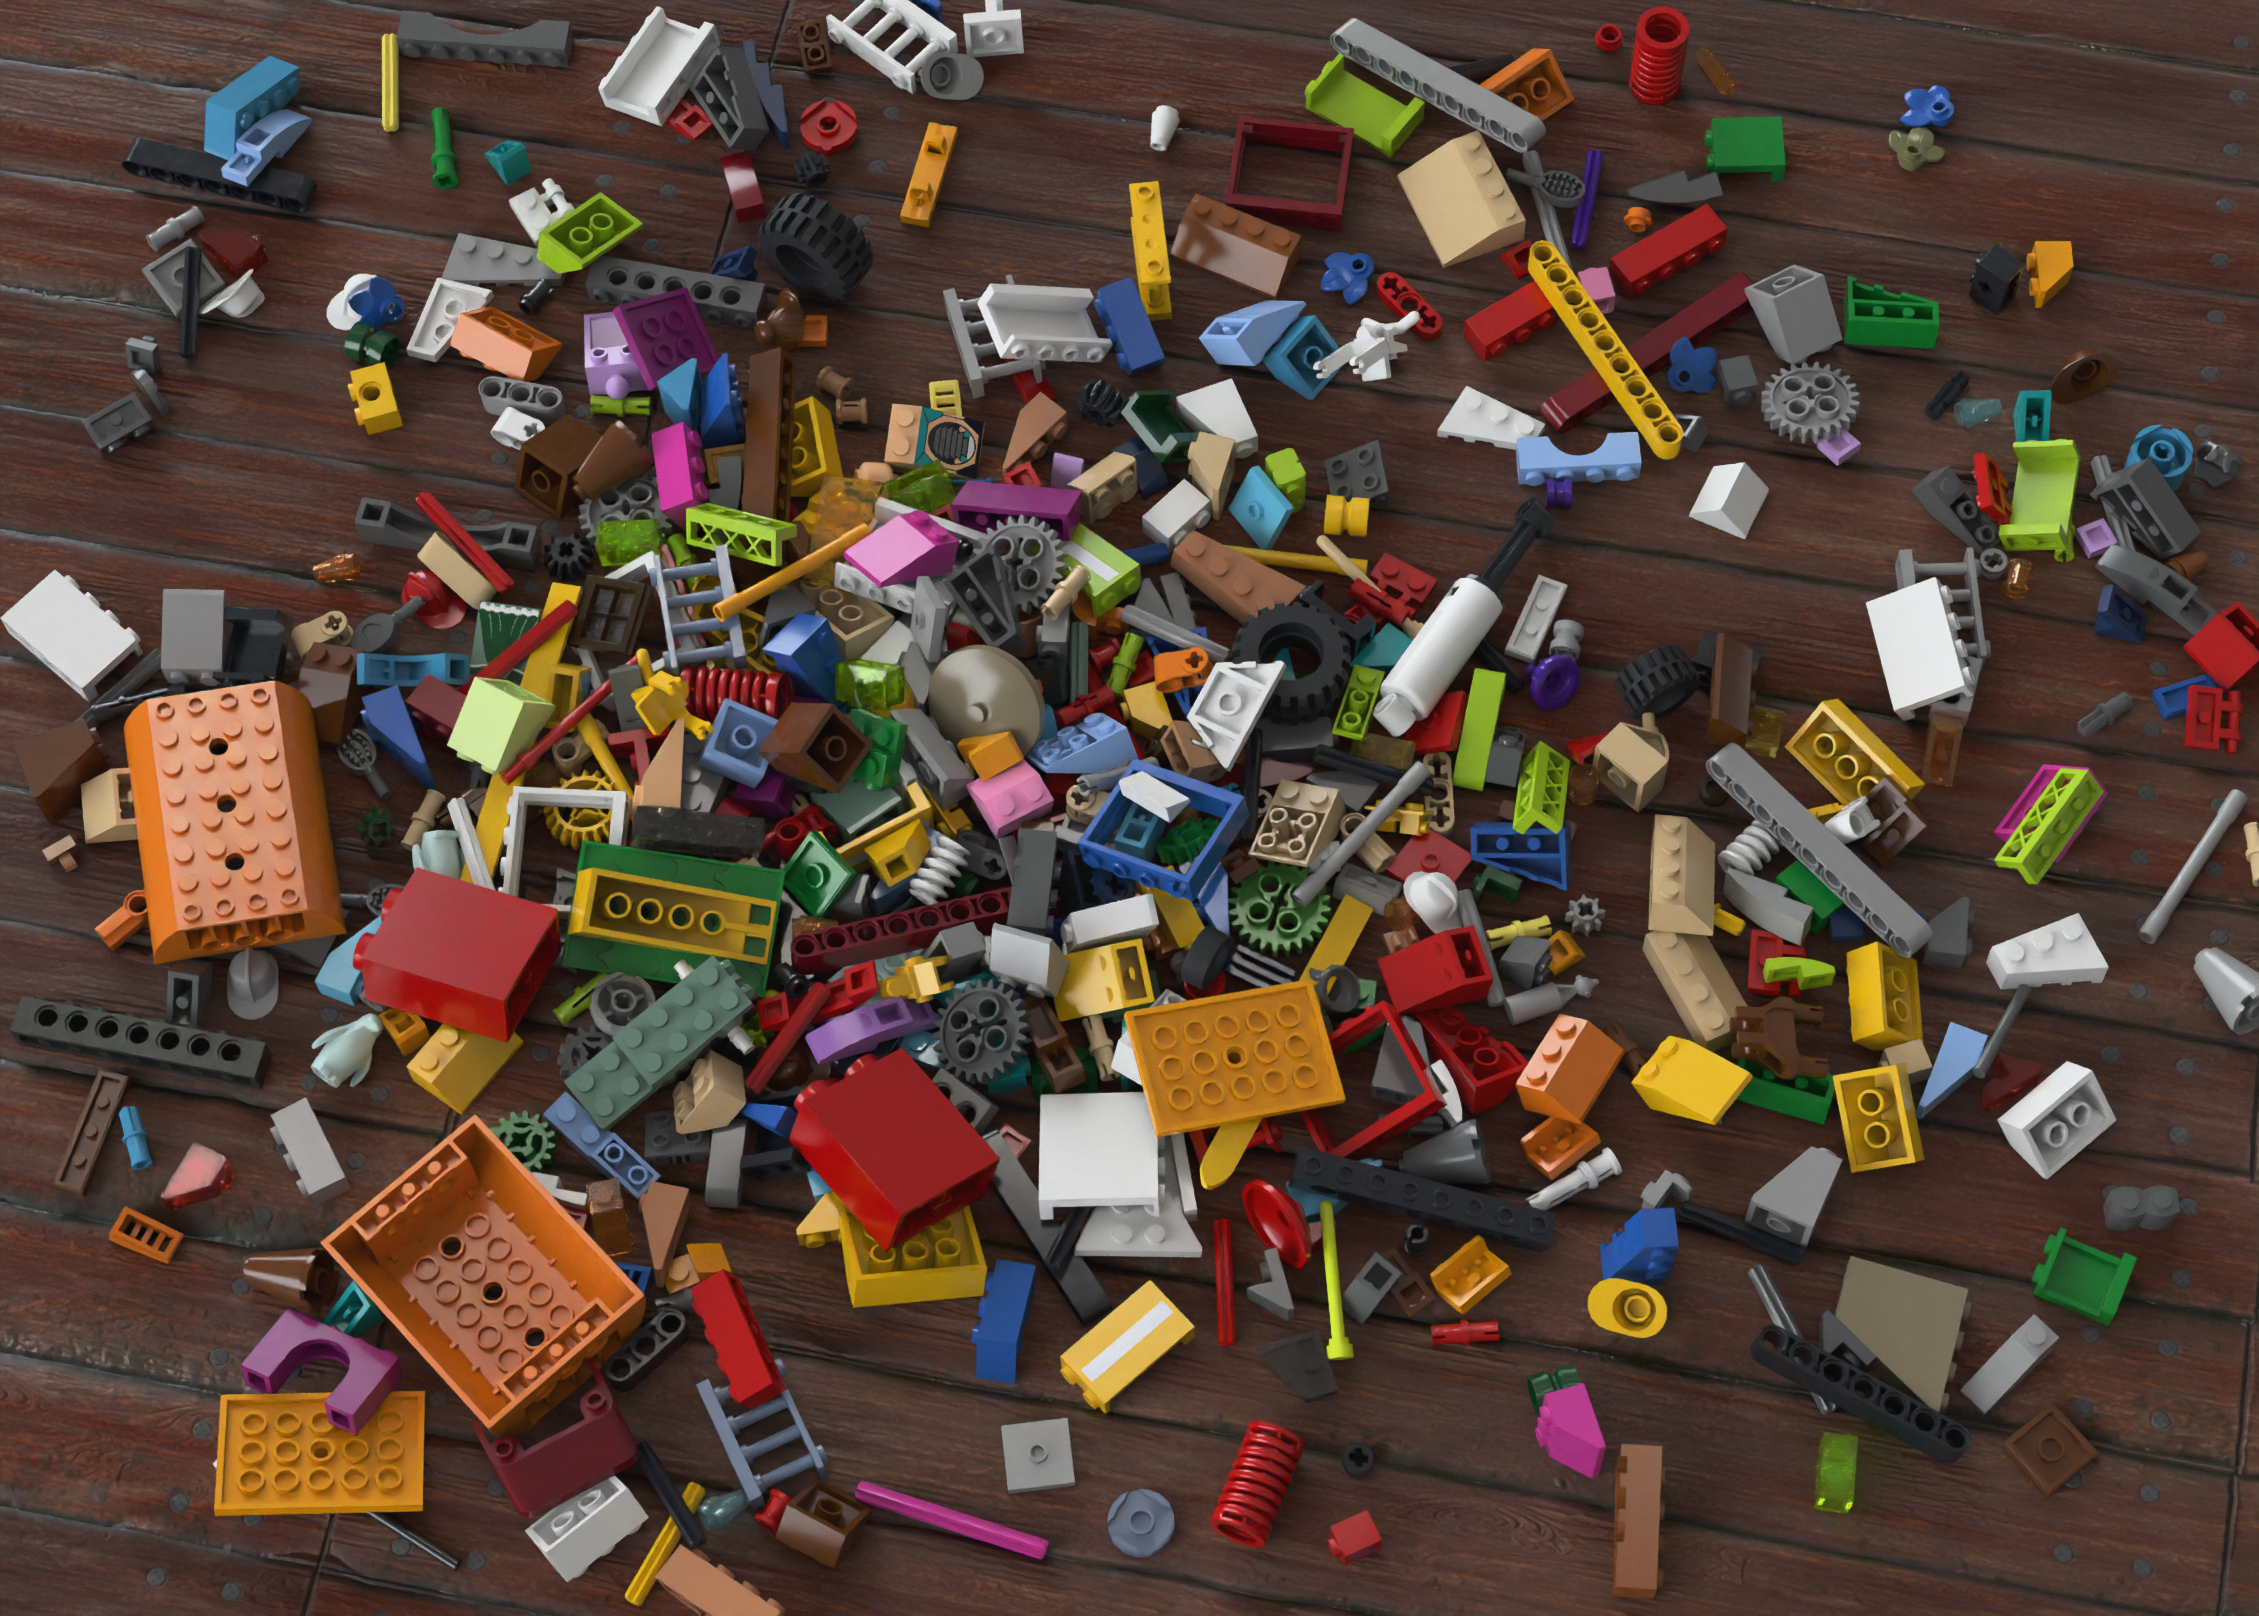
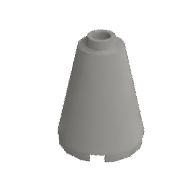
M2217 947L2205 948L2200 951L2195 957L2194 971L2228 1027L2238 1035L2249 1033L2258 1028L2259 972Z

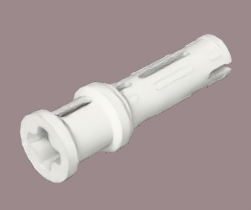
M1606 1147L1602 1150L1601 1155L1587 1163L1585 1161L1580 1162L1577 1170L1545 1187L1538 1193L1525 1198V1203L1527 1206L1546 1211L1585 1188L1594 1189L1598 1187V1182L1612 1174H1621V1166L1614 1153Z

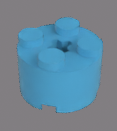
M2163 425L2146 427L2136 435L2124 468L2150 458L2174 492L2183 484L2190 468L2193 454L2192 444L2188 437L2178 429L2162 428Z

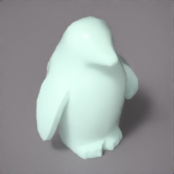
M435 830L423 833L421 849L418 844H415L412 848L414 870L418 867L460 880L466 860L462 848L459 849L458 831Z
M369 1013L357 1021L333 1028L318 1037L312 1044L313 1049L324 1043L326 1044L311 1065L313 1072L335 1088L340 1086L342 1082L354 1073L350 1086L354 1087L369 1071L373 1045L376 1038L382 1033L383 1023L380 1017Z

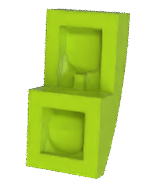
M1796 957L1768 958L1763 968L1765 983L1797 979L1800 990L1832 985L1835 975V968L1832 965L1812 959Z

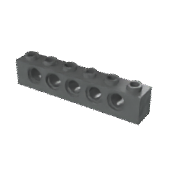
M603 255L592 262L586 280L589 299L602 304L613 303L622 305L687 287L701 319L712 323L734 324L740 328H755L758 321L763 318L768 301L765 283Z

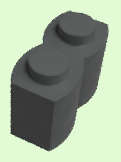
M2164 1185L2152 1186L2145 1190L2131 1186L2119 1187L2110 1191L2103 1204L2105 1225L2107 1228L2115 1231H2128L2138 1226L2149 1230L2165 1229L2173 1224L2180 1212L2177 1189Z

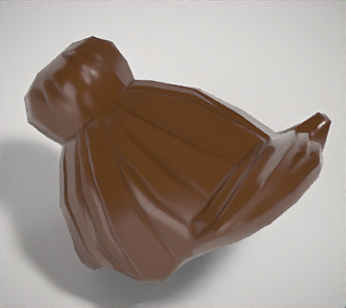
M785 289L780 292L777 307L768 315L766 320L758 321L754 328V334L759 343L763 345L772 343L778 348L782 347L789 353L798 347L802 337L801 325L806 319L798 295L793 289Z

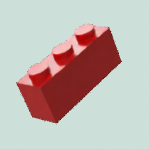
M1534 280L1467 319L1464 327V338L1485 362L1492 357L1501 356L1507 348L1517 342L1523 343L1531 334L1539 329L1550 327L1557 319V312Z

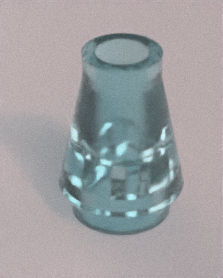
M1963 398L1954 407L1956 422L1958 425L1966 426L1967 428L1990 418L2000 416L2002 413L2001 402L1997 398Z
M740 1488L734 1492L703 1500V1504L697 1507V1511L708 1531L713 1529L720 1530L741 1511L750 1507L747 1495Z

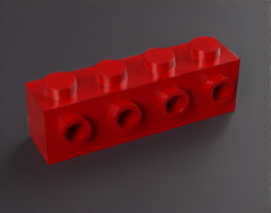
M1705 204L1611 257L1609 275L1628 299L1637 294H1644L1661 280H1669L1677 271L1684 267H1692L1700 258L1709 253L1714 254L1720 251L1725 245L1728 228L1711 207Z
M722 1269L692 1287L690 1291L694 1298L692 1302L693 1308L706 1325L707 1329L704 1330L705 1336L718 1353L717 1364L720 1370L728 1376L731 1383L729 1392L737 1404H742L754 1410L787 1390L738 1276Z

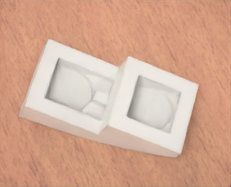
M1440 1059L1432 1064L1430 1068L1432 1077L1448 1104L1438 1112L1452 1129L1462 1124L1461 1101L1454 1080Z
M530 1172L560 1205L591 1212L592 1203L588 1193L563 1190L564 1187L559 1176Z

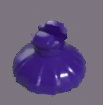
M1554 655L1550 658H1541L1539 666H1535L1531 662L1524 669L1525 678L1531 683L1530 694L1536 705L1541 709L1555 710L1564 706L1572 699L1579 688L1580 668L1576 661L1569 656Z

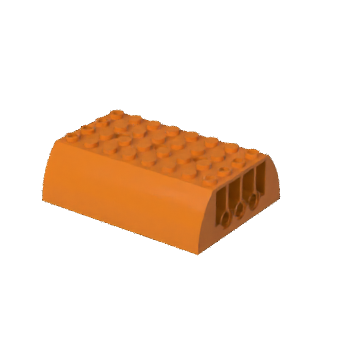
M267 681L147 699L137 706L125 722L124 736L154 964L246 950V947L253 949L299 940L347 934L313 707L309 699L292 686L278 681ZM228 746L227 751L222 755H214L210 752L211 748ZM226 800L236 803V807L231 812H222L218 807ZM233 858H240L244 861L243 867L239 870H230L226 865Z
M476 1114L320 1242L479 1420L496 1436L519 1435L535 1426L592 1376V1372L586 1362L587 1360L592 1358L598 1370L601 1369L607 1360L636 1334L646 1308V1298L641 1290ZM457 1241L461 1243L458 1253L454 1255L444 1253V1248L449 1242ZM498 1286L503 1289L502 1295L497 1300L485 1298L486 1291L490 1287ZM533 1332H542L545 1335L544 1341L538 1346L527 1344V1338Z

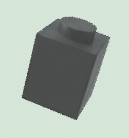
M1749 355L1719 360L1717 380L1726 406L1734 404L1745 405L1750 401H1754L1758 382Z

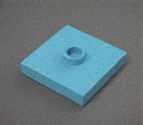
M1259 466L1250 468L1228 510L1261 549L1271 550L1294 507Z

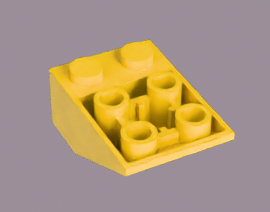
M1142 938L1064 955L1070 962L1057 997H1053L1059 1022L1155 1002Z

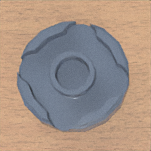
M1138 1489L1137 1491H1128L1121 1494L1112 1504L1108 1514V1533L1114 1545L1123 1553L1134 1557H1150L1161 1552L1171 1541L1175 1530L1174 1513L1169 1502L1159 1493L1149 1489Z

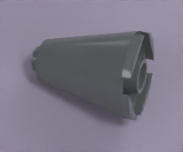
M1477 1119L1468 1120L1403 1151V1158L1398 1159L1401 1173L1443 1184H1485L1491 1182L1489 1162L1487 1163L1485 1154L1487 1152L1486 1145Z

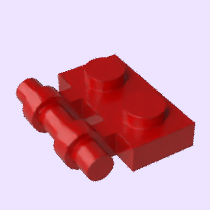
M1985 452L1974 455L1975 468H1973L1972 473L1978 486L1979 494L1976 495V502L1979 509L1988 514L1992 519L1997 520L1999 528L2000 525L2010 524L2009 517L2012 515L2010 503L2007 502L2006 493L2009 488L2003 471L1999 470L1998 463Z
M1386 552L1369 574V579L1377 584L1376 586L1381 591L1387 592L1388 590L1400 597L1395 599L1388 595L1395 602L1410 609L1408 618L1411 621L1416 616L1417 610L1409 605L1412 603L1422 608L1437 587L1438 582L1432 576Z
M2199 685L2189 686L2184 748L2215 752L2219 750V740L2225 742V754H2238V743L2242 742V732L2239 731L2240 716L2244 712V705L2241 704V692L2229 691L2228 701H2222L2223 688ZM2221 713L2227 715L2226 729L2220 728Z
M1752 929L1750 934L1746 993L1779 996L1780 985H1786L1789 987V997L1800 999L1802 997V990L1799 988L1797 979L1765 983L1763 968L1768 958L1796 957L1807 959L1808 950L1805 948V939L1800 946L1795 943L1784 945L1783 938L1769 931Z

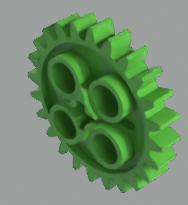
M1269 860L1268 867L1264 868L1258 862L1261 868L1257 872L1252 873L1246 879L1237 883L1238 888L1231 887V897L1233 898L1228 899V908L1232 909L1229 911V920L1234 921L1232 923V931H1240V942L1249 938L1248 949L1251 950L1256 945H1259L1261 955L1267 949H1272L1273 958H1276L1279 950H1283L1285 956L1289 957L1291 948H1294L1301 954L1302 944L1304 943L1312 948V936L1321 939L1322 930L1320 928L1328 927V919L1326 917H1330L1331 908L1328 907L1330 905V896L1324 895L1326 893V884L1306 907H1302L1292 900L1291 894L1309 876L1310 867H1305L1300 871L1297 865L1287 867L1286 863L1280 862V866H1275L1274 861ZM1290 885L1284 897V906H1281L1279 909L1273 931H1268L1274 920V909L1277 910L1280 905L1284 887ZM1273 886L1277 890L1269 893L1265 892L1263 888ZM1255 913H1262L1266 915V917L1264 919L1257 920L1252 918V915ZM1285 923H1292L1296 927L1286 930L1281 926Z

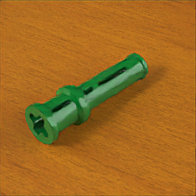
M437 107L431 112L435 150L431 157V164L435 169L432 182L439 189H451L458 184L459 178L455 173L457 157L452 151L450 112L445 108L443 116V107Z

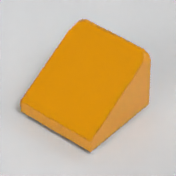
M1559 930L1548 939L1552 942L1550 955L1553 956L1548 967L1554 975L1559 974L1585 957L1583 951L1566 931Z

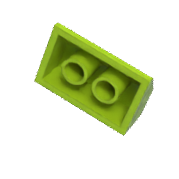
M600 192L539 233L537 258L558 274L581 270L642 229L643 223Z

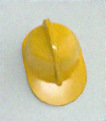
M1609 1278L1600 1281L1594 1286L1588 1297V1311L1591 1318L1598 1326L1609 1331L1632 1337L1647 1338L1657 1334L1667 1320V1305L1663 1296L1656 1289L1648 1285L1619 1278Z

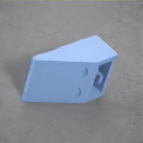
M1266 300L1215 318L1199 339L1217 364L1255 366L1264 359V354L1269 348L1281 339L1285 329L1298 319L1299 313L1306 306V303L1304 301Z
M1094 713L1087 716L1084 722L1074 727L1061 729L1058 731L1057 736L1047 741H1038L1024 758L1046 773L1093 774L1118 767L1124 761H1133L1134 758L1138 759L1127 727L1104 713Z

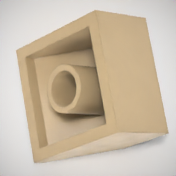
M1200 431L1197 441H1192L1189 447L1188 459H1190L1188 475H1192V485L1211 500V517L1214 520H1219L1235 472V439Z

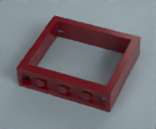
M1239 117L1225 205L1274 225L1341 232L1353 151L1354 128L1317 125L1315 123H1296L1286 120H1267L1257 117ZM1246 142L1343 151L1335 204L1239 195Z

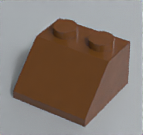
M815 1477L786 1505L775 1538L786 1543L789 1548L799 1550L814 1558L818 1563L834 1569L849 1554L872 1514L873 1507L857 1501L854 1497Z

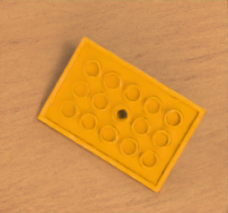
M1312 979L1126 1011L1124 1014L1156 1138L1342 1104L1346 1100Z
M392 1391L357 1436L328 1423L324 1402L332 1393L221 1395L214 1504L215 1516L423 1511L425 1391Z

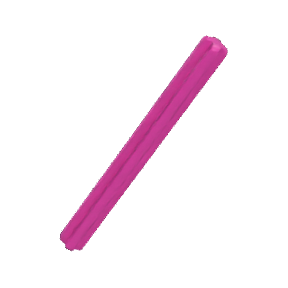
M864 1481L860 1482L856 1488L855 1499L866 1504L1037 1559H1043L1048 1550L1049 1542L1036 1536Z

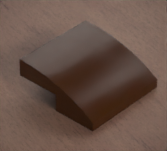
M1889 774L1866 795L1868 799L1866 804L1875 820L1879 819L1881 825L1862 837L1864 841L1861 843L1882 866H1885L1928 825L1913 801Z

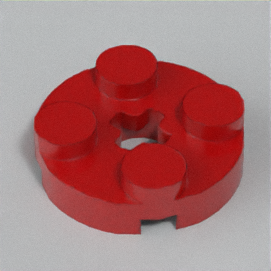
M825 100L818 101L810 105L802 114L800 128L804 143L810 149L824 154L825 157H832L837 152L848 148L858 136L856 115L850 106L841 101L835 100V104H826ZM827 124L830 126L835 124L832 130H824L823 125Z

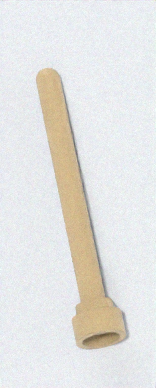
M1320 535L1317 538V545L1354 582L1357 578H1360L1363 582L1381 592L1325 535ZM1407 617L1400 627L1403 629L1402 633L1414 640L1424 624L1422 622L1418 623L1416 620L1411 621Z

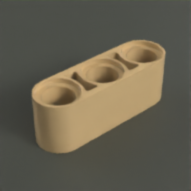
M435 531L417 554L418 558L465 602L479 610L480 601L490 602L498 592L446 535L439 531Z

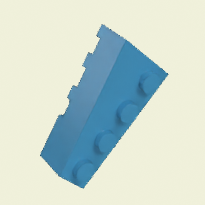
M268 56L207 99L204 151L229 160L237 151L235 142L251 126L265 116L282 110L296 95L300 88L299 67Z

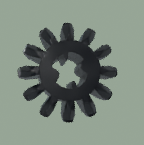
M1091 379L1089 382H1086L1084 387H1081L1076 399V408L1083 412L1082 416L1089 418L1091 423L1096 422L1102 427L1104 425L1113 427L1124 417L1121 412L1127 405L1128 399L1125 395L1121 394V389H1116L1113 386V383L1108 384L1103 379L1100 381Z
M564 531L559 539L551 536V544L544 545L545 555L542 558L548 574L551 577L557 576L561 583L566 578H570L575 583L576 576L578 575L586 578V570L593 569L592 559L595 556L589 540L586 537L580 538L576 531L570 537Z

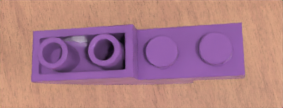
M901 996L892 997L845 1014L806 1035L805 1039L819 1065L875 1050L878 1043L933 1029L936 1027L933 1022L938 1019L928 1001L915 1004L914 999L903 1000Z

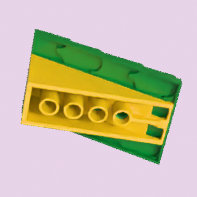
M583 840L560 966L606 974L625 972L626 976L634 978L637 975L645 980L678 984L681 979L674 966L679 961L684 959L688 966L691 965L695 970L714 955L719 962L728 959L736 968L739 976L755 991V994L758 997H764L786 871ZM641 908L645 913L644 917L641 915Z

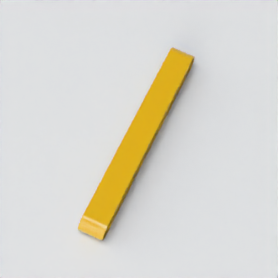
M1541 240L1535 242L1530 248L1528 271L1653 452L1662 459L1669 460L1676 457L1682 443V427L1556 247L1548 241ZM1585 325H1590L1593 328H1587ZM1616 370H1621L1625 373H1618ZM1631 393H1638L1640 396H1635ZM1647 416H1654L1656 419H1651ZM1663 439H1671L1673 442H1667Z

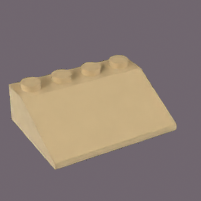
M1479 130L1450 140L1397 175V179L1443 268L1524 240L1526 219Z

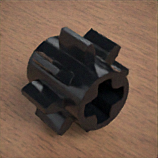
M807 151L797 158V164L793 165L794 174L799 184L806 182L809 187L822 185L827 180V174L831 173L825 155L822 154L818 157L814 151Z

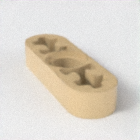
M1445 752L1427 754L1424 756L1423 764L1431 772L1428 778L1434 780V788L1444 789L1447 792V796L1443 800H1435L1431 796H1424L1425 810L1434 811V814L1426 815V821L1430 822L1431 830L1447 837L1452 833L1455 821L1451 759ZM1434 761H1439L1441 766L1440 778H1434L1435 773L1432 766ZM1437 810H1442L1444 827H1438L1436 822Z

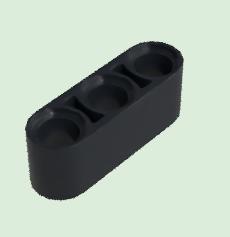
M671 1308L659 1313L607 1360L605 1371L614 1389L620 1392L632 1390L688 1340L689 1328L685 1317L680 1311ZM672 1323L680 1324V1328L676 1332H665V1328ZM647 1345L655 1346V1350L651 1354H639L643 1347ZM626 1367L630 1369L625 1377L618 1378L614 1376L615 1372L620 1368Z

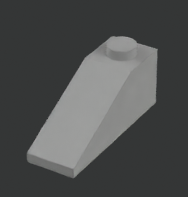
M2034 1314L1997 1350L1959 1392L1983 1415L1987 1414L2054 1349L2060 1337Z

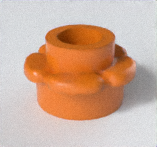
M1642 207L1630 208L1628 214L1624 217V222L1633 232H1644L1653 224L1651 212Z

